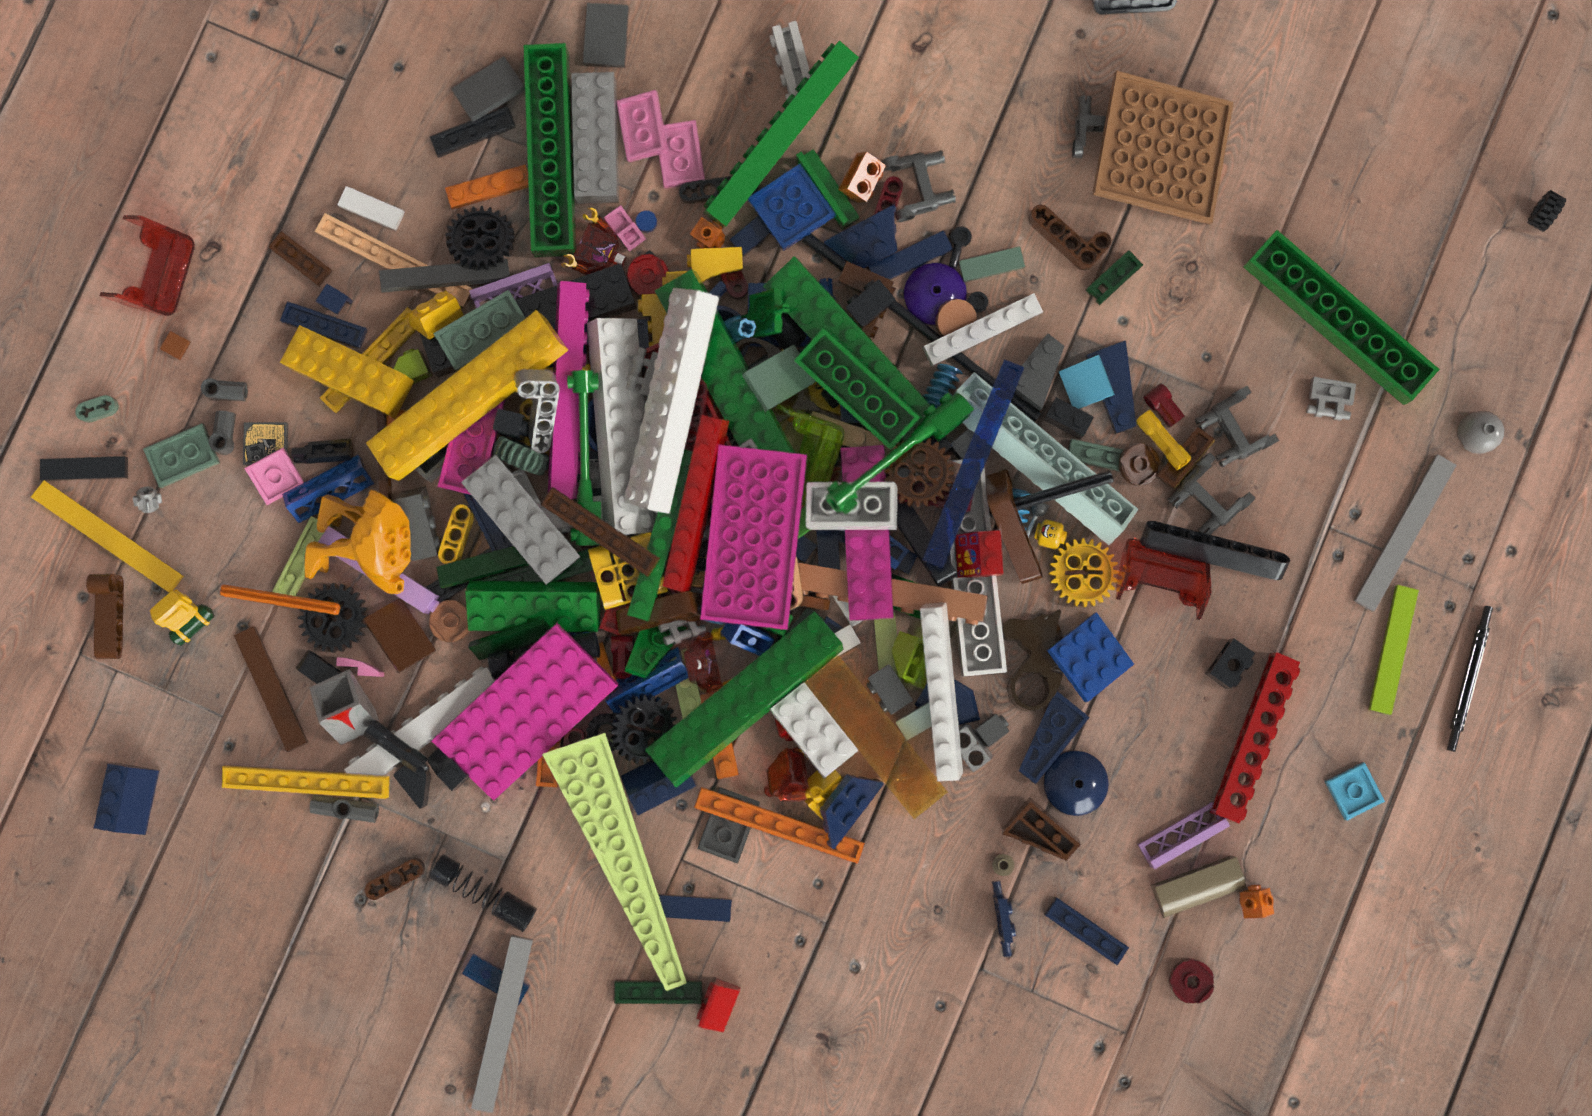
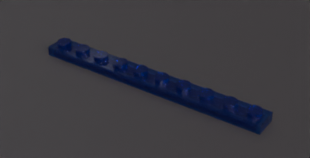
M1004 359L922 561L943 569L1024 370L1023 366Z

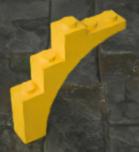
M742 247L691 249V254H687V267H692V270L697 272L702 283L726 272L743 270ZM688 271L666 272V277H662L663 286ZM643 294L642 299L638 300V312H642L643 317H651V321H648V333H652L653 342H649L650 347L659 343L663 334L664 319L667 313L656 294Z

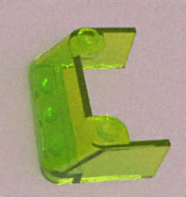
M778 404L776 408L788 415L794 416L793 428L797 432L804 434L798 454L807 455L802 505L806 506L807 482L830 481L845 432L836 423Z

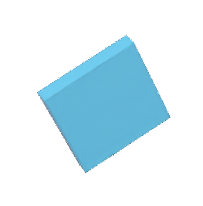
M1099 355L1059 371L1071 405L1078 409L1115 395Z
M1365 762L1324 781L1346 821L1385 802Z

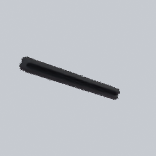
M1106 471L1013 499L1018 511L1112 483L1114 478L1111 471ZM989 507V515L990 517H993V514Z

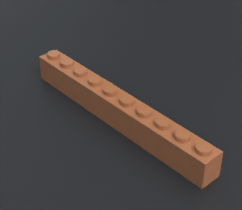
M798 563L803 595H808L810 591L816 592V597L829 599V595L838 596L837 601L848 602L847 571ZM892 579L893 606L901 607V612L913 614L914 610L920 611L924 604L947 603L948 620L956 621L957 618H963L965 623L978 625V621L984 622L988 600L987 595Z

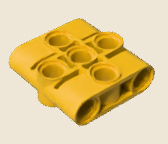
M651 531L629 538L647 549ZM602 546L588 549L605 610L631 603L632 597L629 596L628 589L630 586L636 585L640 571L634 568V574L626 577L622 573V568L628 563L613 554L616 563L613 564L610 552ZM606 570L613 573V580L609 583H605L601 579V574ZM664 575L657 595L668 592L666 587H662ZM619 583L622 584L626 601H623Z

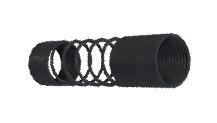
M782 313V332L772 336L784 350L792 345L797 347L806 339L807 335H805L804 331L801 330L788 313ZM808 342L805 346L798 350L799 354L807 347V345L810 342ZM818 382L816 383L815 389L823 388L822 386L817 387ZM825 389L822 390L820 395L825 398L824 400L829 403L828 405L831 408L840 405Z
M595 631L571 636L592 658L600 657V647ZM514 648V653H515V657H516V660H517V659H518L517 650H516V648ZM507 649L506 651L502 650L488 654L489 671L491 677L496 680L513 664L510 652Z
M445 854L438 859L429 875V879L444 887H447L455 879L452 888L453 893L457 892L465 884L462 892L463 898L468 897L475 889L472 897L473 904L477 903L486 893L482 902V910L489 907L495 900L491 912L492 915L522 932L525 931L535 915L537 907H533V905L507 891L494 911L503 888H500L488 905L484 907L493 882L489 884L483 894L474 902L483 876H481L471 891L464 896L473 871L454 891L457 879L464 865L460 867V863Z

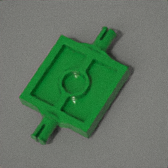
M773 288L749 295L748 314L741 315V318L754 321L756 328L754 335L751 337L761 338L782 332V313L789 312L790 309L786 308H790L787 303L782 304L781 289Z

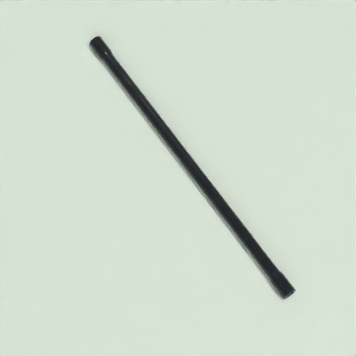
M812 233L804 238L803 243L815 253L820 254L841 272L843 271L846 264L845 260L829 249ZM897 301L888 307L929 341L933 342L942 337ZM962 352L951 357L971 374L975 372L1033 422H1036L1042 414Z

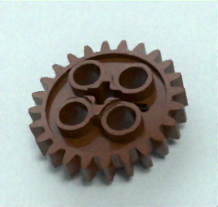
M929 438L926 443L922 441L915 444L888 465L890 469L884 470V473L890 475L884 480L886 482H895L897 485V496H901L900 503L908 500L907 504L910 507L913 502H916V506L919 508L921 502H924L927 508L929 505L928 501L931 500L934 504H937V496L944 499L942 492H950L946 485L954 483L949 479L950 476L955 475V472L949 471L950 468L954 467V463H947L951 459V455L944 456L946 452L945 447L938 450L939 442L932 446L931 439ZM922 452L926 455V459L920 463L914 460L915 455ZM907 458H909L919 470L924 469V476L929 481H931L933 487H930L920 475H917L915 477L916 472L906 462ZM902 467L910 469V473L906 477H900L898 471ZM933 468H938L941 474L937 478H931L929 471ZM916 483H922L925 485L923 492L915 493L913 486Z

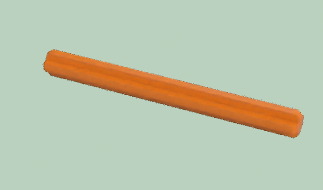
M225 584L221 586L220 595L224 597L338 615L341 608L340 604L335 602Z

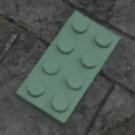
M507 290L433 334L457 372L526 318L510 291Z

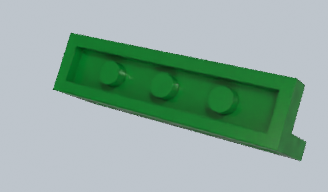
M812 149L806 154H803L802 151L796 154V164H801L835 212L836 217L834 219L841 230L858 221L860 216L845 194L838 190V184L815 150Z

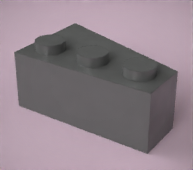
M427 487L402 491L395 499V502L401 506L409 519L412 561L437 556L441 539L436 534V521L432 515Z

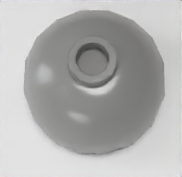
M1478 411L1469 414L1461 421L1458 427L1459 440L1461 439L1466 450L1474 454H1484L1494 450L1501 444L1505 429L1497 415L1488 411Z

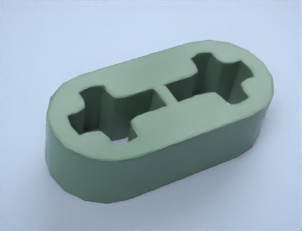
M104 395L80 403L76 407L75 413L78 419L90 423L114 415L118 411L119 405L116 399ZM106 401L111 403V405L108 406L109 410L100 407L105 406ZM85 408L94 410L88 413V417L83 415L86 412Z

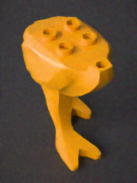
M375 490L369 492L363 507L350 505L332 495L323 496L317 520L318 532H325L330 524L339 527L342 515L352 520L356 525L353 527L350 539L341 538L331 545L316 541L307 545L305 552V577L312 579L318 570L327 573L329 569V556H339L356 560L364 573L386 593L399 594L403 592L404 580L400 578V575L410 562L411 536L409 519L401 506Z

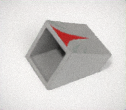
M350 669L309 687L318 722L341 745L362 736L373 720L379 722L376 709Z

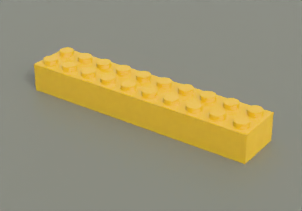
M536 310L372 437L366 444L387 476L400 481L517 391L514 376L518 371L524 369L544 370L566 353L568 348L546 317Z

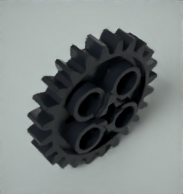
M472 206V212L464 209L465 215L462 216L457 213L458 220L451 219L452 226H447L448 233H445L446 245L449 254L453 255L454 261L460 260L461 266L468 263V267L471 269L476 265L477 270L480 271L481 266L484 265L486 270H489V264L497 267L496 261L504 263L503 256L510 257L509 250L514 249L513 243H515V237L513 236L515 235L514 228H512L511 221H507L506 215L500 217L499 210L493 213L492 207L484 211V207L481 206L480 210L476 211V208Z
M332 583L331 588L327 584H323V591L316 587L315 595L308 593L310 599L327 601L329 598H333L334 602L340 605L344 601V605L341 606L339 614L335 615L337 618L336 622L331 618L332 614L299 609L301 612H304V615L299 616L298 619L303 620L304 623L298 627L306 629L302 636H310L307 643L315 641L314 648L318 649L322 645V651L327 652L330 647V651L335 653L337 647L339 651L344 652V645L348 648H353L351 641L360 642L357 636H365L361 629L367 628L363 619L367 617L364 615V612L368 611L369 608L362 607L366 601L364 599L358 600L360 593L356 592L352 595L354 588L349 587L345 591L346 586L344 584H340L338 588L336 583ZM348 608H351L353 615L347 620L344 613ZM321 616L323 624L318 628L315 625V620ZM336 627H340L342 631L341 636L335 638L333 635Z
M641 693L639 699L637 696L632 695V702L625 699L626 706L618 705L620 712H613L616 720L609 722L614 725V728L608 730V732L614 734L610 741L616 742L613 748L619 750L618 754L622 757L625 756V759L628 761L633 760L634 763L638 764L641 760L642 763L646 764L649 758L650 761L655 762L646 751L651 746L648 745V740L654 737L653 743L656 742L676 725L673 722L677 720V717L671 715L674 709L668 708L669 703L666 701L662 702V698L658 696L655 698L654 695L649 694L647 697ZM639 712V718L633 721L634 714ZM659 715V721L653 725L654 718ZM627 724H632V725H635V726L641 727V728H645V727L647 726L648 728H650V729H652V730H661V732H660V733H654V732H652V731H648V730H644V729L640 731V730H638L637 728H634V727H633V728H632V727H626V725H627ZM634 733L633 740L628 742V736Z

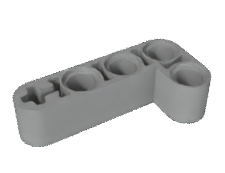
M520 370L514 376L518 393L524 398H533L528 438L533 451L545 453L550 449L559 385L554 373L550 370Z

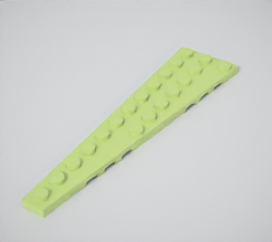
M603 733L543 753L544 759L665 990L687 984L606 734Z

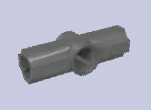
M316 794L313 795L309 807L312 814L376 823L379 815V804ZM342 803H346L349 807L346 815L340 810Z

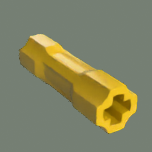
M1151 410L1146 411L1136 420L1137 425L1154 441L1176 470L1188 464L1191 456L1175 441Z

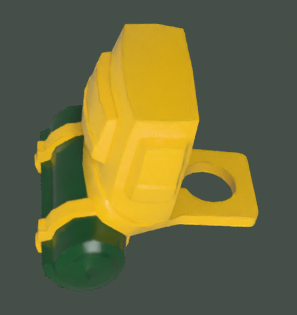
M177 589L172 590L149 610L154 623L161 627L169 628L171 630L169 632L171 641L180 646L185 642L191 641L190 638L205 625L208 626L215 617L211 608L203 604L196 606L186 594Z

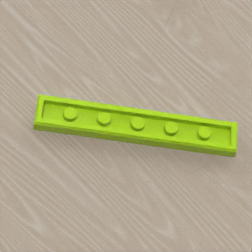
M1395 585L1368 710L1392 715L1419 592L1417 589Z

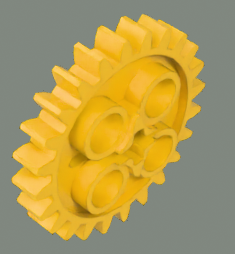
M1085 538L1080 540V544L1074 539L1072 540V547L1070 544L1065 543L1064 547L1066 550L1059 548L1057 551L1060 556H1052L1056 563L1049 564L1050 567L1054 568V571L1049 572L1048 575L1054 576L1055 579L1051 580L1050 584L1056 583L1057 586L1053 591L1060 590L1059 598L1066 596L1067 604L1074 600V607H1077L1080 602L1083 608L1087 607L1088 602L1093 607L1096 604L1095 599L1102 603V595L1109 598L1110 594L1107 590H1115V587L1111 584L1118 582V579L1113 577V575L1119 573L1118 570H1113V567L1118 562H1111L1114 554H1106L1109 549L1108 547L1103 550L1100 549L1101 542L1094 546L1093 539H1090L1088 544H1086ZM1093 556L1099 560L1097 568L1090 565V557ZM1069 557L1076 558L1078 562L1076 568H1071L1068 565ZM1083 568L1086 572H1103L1102 575L1089 574L1084 578L1082 574L1065 575V571L1078 572ZM1070 578L1078 581L1077 589L1069 587L1068 581ZM1091 578L1098 579L1100 583L1098 589H1093L1090 586Z

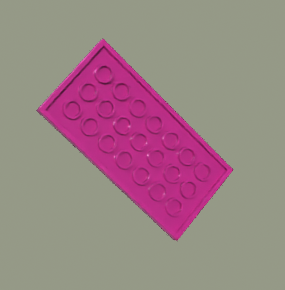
M719 445L701 609L702 620L788 629L807 461L806 454Z
M556 623L432 739V742L446 756L452 758L469 775L468 777L494 801L540 759L543 753H546L618 686V683Z

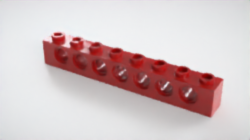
M1278 652L1269 654L1211 807V814L1238 824L1245 819L1248 800H1251L1255 793L1254 784L1262 775L1263 769L1261 766L1263 760L1268 758L1270 748L1268 747L1271 740L1277 735V723L1283 718L1285 702L1292 695V683L1299 676L1300 668L1298 667L1300 661ZM1277 673H1281L1283 676L1281 684L1276 680ZM1271 692L1276 697V700L1273 704L1270 703L1268 699V696ZM1262 713L1268 715V722L1266 724L1261 721ZM1256 732L1259 733L1261 737V740L1258 744H1256L1253 740V736ZM1249 752L1253 756L1251 764L1246 762V755ZM1240 773H1243L1246 777L1242 785L1238 781ZM1233 793H1236L1238 801L1233 805L1230 797Z

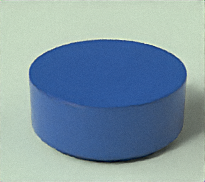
M645 210L637 215L636 225L641 232L650 233L657 227V219L653 212Z

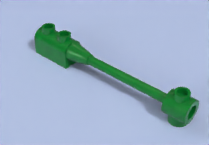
M593 370L572 371V375H567L568 388H572V393H579L581 480H579L575 502L601 518V501H593L591 480H589L587 393H594V390H598V373H594ZM571 528V541H576V545H599L577 529Z
M948 392L939 400L940 406L935 408L934 405H931L925 410L923 414L926 417L923 418V421L911 434L910 438L850 485L847 482H842L841 484L837 481L833 482L826 489L829 492L826 495L827 502L836 512L840 513L842 511L846 515L858 505L856 491L915 444L931 436L939 442L969 418L974 408L961 394L955 393L951 396Z

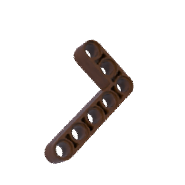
M1004 469L986 475L987 501L997 527L1001 530L1002 539L1021 584L1043 578L1039 562L1013 501V485L1008 470Z

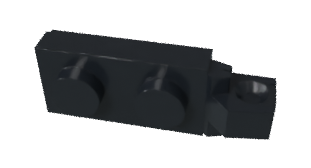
M351 439L308 442V445L304 447L292 448L291 456L294 463L305 464L349 461L352 459L353 443Z

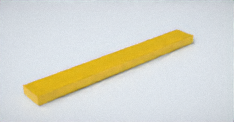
M45 480L31 496L32 499L170 593L184 577Z
M222 766V788L389 798L390 776Z

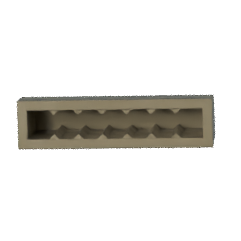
M1231 855L1152 884L1151 887L1162 917L1166 918L1244 889L1246 885L1238 859Z

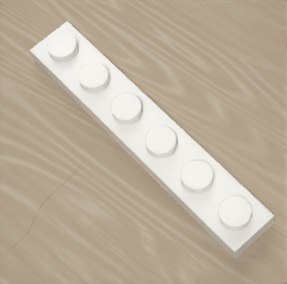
M1033 293L923 346L922 349L930 365L934 366L1043 313V310Z

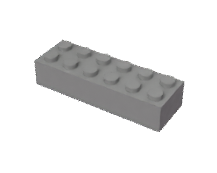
M614 72L572 73L574 197L577 204L619 203L617 94Z
M496 455L461 482L546 585L580 558L579 554Z

